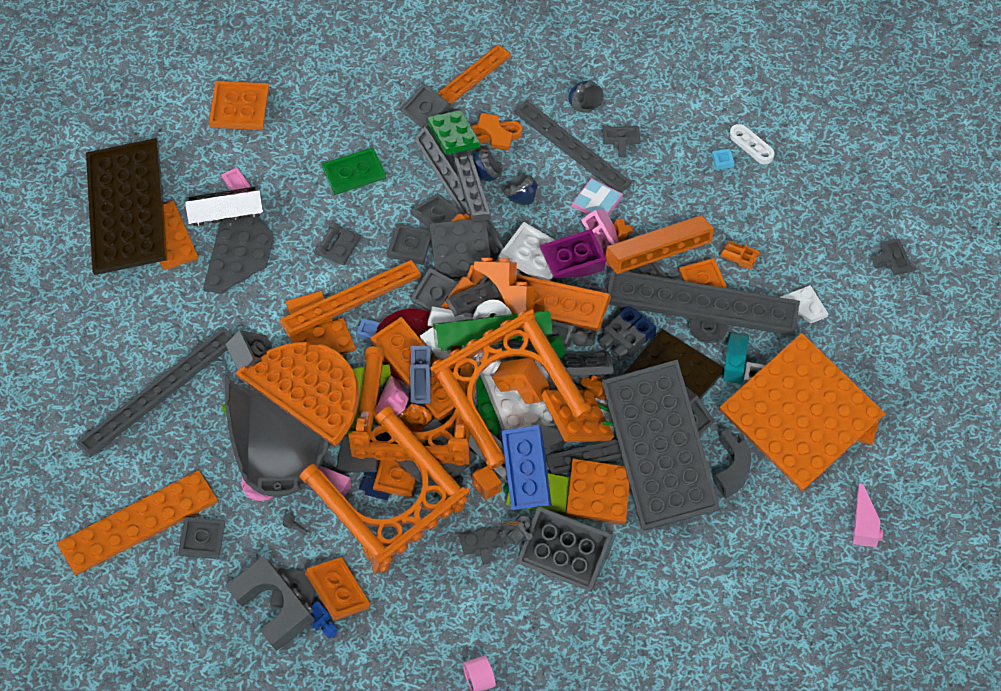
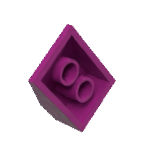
M592 229L539 246L553 278L583 277L604 271L606 258Z

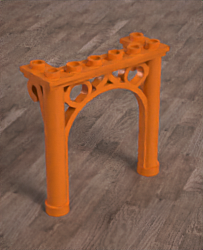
M533 309L522 311L514 320L503 322L500 328L495 331L493 329L487 331L481 339H474L466 344L467 347L452 351L449 357L444 360L439 359L435 361L432 367H430L434 380H437L443 386L487 460L486 464L490 470L504 464L505 456L474 406L473 389L480 374L492 363L511 356H524L534 359L545 368L571 410L575 420H580L593 411L590 404L585 402L538 325ZM514 336H521L524 339L520 349L510 348L508 341ZM503 340L506 351H502V348L493 349L491 346ZM529 340L538 354L526 350ZM484 351V355L479 361L481 364L478 367L477 362L471 358ZM466 364H471L475 368L472 377L460 376L458 374L459 369ZM458 381L469 383L467 396Z
M368 347L365 350L364 358L366 363L356 431H352L349 434L351 456L359 459L375 458L377 460L393 459L400 462L405 460L413 461L398 444H395L396 441L393 438L387 442L375 439L378 434L387 432L377 420L376 422L379 426L372 431L373 418L378 414L375 409L378 401L385 352L379 347ZM466 364L461 367L460 376L472 377L475 369L471 364ZM459 381L460 386L462 387L463 391L467 396L469 383H462ZM476 383L473 389V403L475 398ZM456 409L452 417L442 426L426 432H412L421 443H425V440H428V446L424 447L440 464L470 465V432ZM455 425V433L453 437L451 433H449L448 431ZM440 435L448 439V443L443 446L435 445L432 441Z
M390 405L381 410L375 419L415 462L422 476L420 496L407 511L389 519H372L357 512L315 464L308 466L299 476L304 483L310 485L362 544L363 553L373 563L372 569L375 575L378 572L384 573L391 566L390 563L393 561V556L397 553L399 555L404 553L408 549V544L412 541L414 543L419 541L424 535L423 532L427 529L429 531L434 529L439 523L438 520L442 517L446 519L453 512L459 513L466 506L465 503L468 501L467 497L470 492L469 488H461L397 417L396 411ZM428 475L437 485L428 486ZM437 492L441 500L431 505L425 499L426 493ZM421 504L424 509L432 511L422 520L419 512L422 510ZM412 524L413 527L402 535L401 525ZM367 525L379 527L376 534L377 537L367 527ZM383 527H394L397 530V535L392 539H385L381 533Z

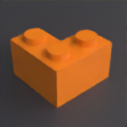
M531 358L501 362L492 376L500 392L517 390L525 404L542 402V393L550 387Z

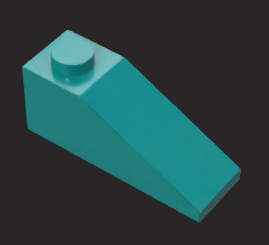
M730 333L724 382L743 383L749 335Z

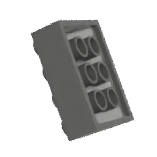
M538 506L528 531L533 537L529 541L525 540L517 563L592 592L610 554L616 536Z

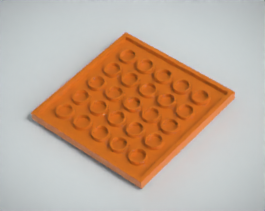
M803 333L719 407V411L802 492L886 414Z

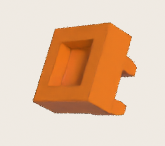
M616 219L614 222L619 242L630 238L629 233L634 232L632 225H625L624 219Z

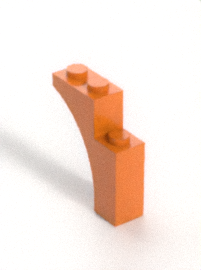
M481 258V261H474V269L492 280L512 314L533 309L534 286H527V282H516L517 262H510V258H499V262H493V258Z

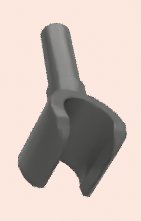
M286 513L283 518V526L296 529L306 535L308 531L294 523L295 517L292 514Z

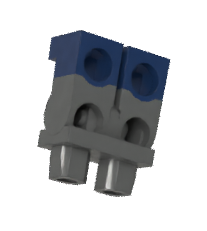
M627 306L609 326L607 325L604 328V335L600 338L599 345L605 350L614 345L616 348L612 351V355L619 361L626 356L630 358L646 341L651 340L656 335V325L644 316L641 318L642 315L631 306Z

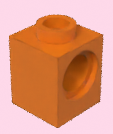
M488 466L479 468L472 474V484L484 500L502 492V482Z

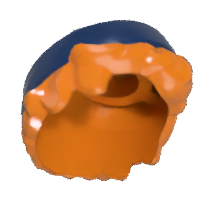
M407 403L405 410L397 417L411 432H420L430 423L432 413L423 404Z

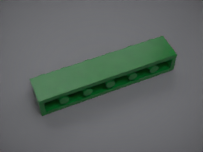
M534 311L538 325L546 338H548V334H553L550 311ZM519 313L433 324L435 347L441 348V351L453 350L452 346L460 345V349L467 347L466 344L474 339H481L487 331L492 329L495 331L501 327L500 325L507 320L512 321L517 318ZM514 336L513 338H511H517L518 342L524 341L523 337L521 336Z

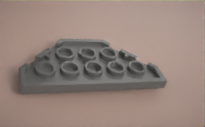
M243 215L238 220L224 218L220 222L203 291L222 294L228 291L230 287L240 284L256 272L267 268L274 234L258 216L249 217L248 215Z

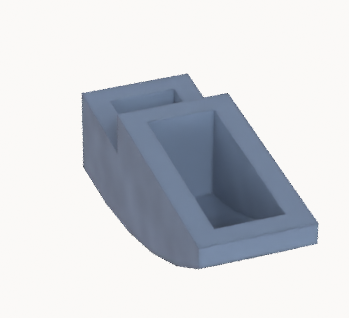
M411 346V403L431 404V346Z

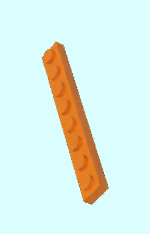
M410 260L281 318L280 324L289 337L294 336L421 278V272L413 261Z

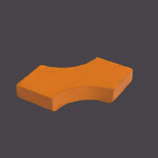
M481 113L477 131L486 134L490 138L491 148L509 151L513 133L502 128L498 115Z

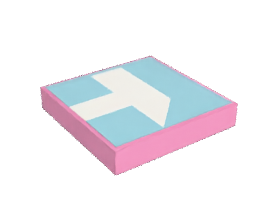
M591 178L573 201L572 207L588 215L595 210L605 209L609 216L622 199L623 194Z

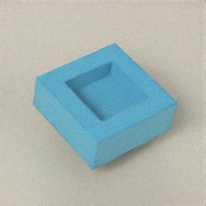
M730 149L712 151L716 170L734 167V160Z

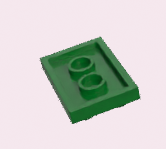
M453 111L427 117V124L445 155L480 148V141L462 111Z
M373 147L322 163V169L334 195L386 179V173Z

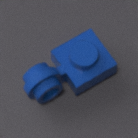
M317 601L311 606V609L314 611L311 615L315 621L310 625L316 631L323 626L324 628L321 631L327 638H334L338 630L331 622L326 623L332 617Z

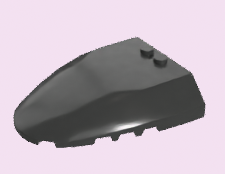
M226 378L225 405L228 430L235 459L246 484L260 494L273 497L287 496L302 490L308 483L302 481L299 477L300 474L311 464H315L320 468L330 443L258 391L234 384L230 378Z

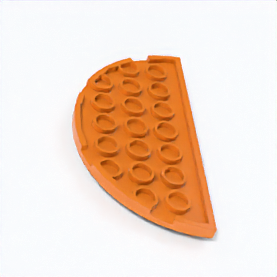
M307 342L278 346L266 351L267 354L260 357L261 362L250 366L248 369L243 366L235 373L242 381L335 447L348 432L356 415L359 402V386L356 375L345 358L330 347L321 344L318 346L309 345Z

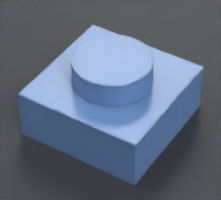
M362 318L356 333L357 338L371 341L370 337L376 334L380 323Z

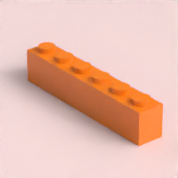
M702 215L607 246L606 262L619 274L711 243L714 227Z

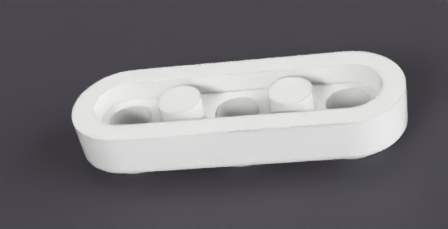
M736 124L731 127V140L760 164H770L773 161L774 150L742 124Z

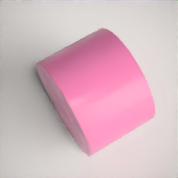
M485 655L463 662L466 680L468 682L470 678L473 689L470 687L471 691H485L496 687L491 665Z

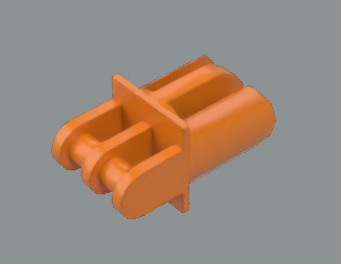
M728 240L720 256L739 264L738 267L742 266L752 269L753 263H756V257H759L760 252L748 247V243L746 246H742Z
M592 375L591 379L588 377L582 378L581 385L586 387V390H591L594 397L600 400H607L602 381L605 379Z

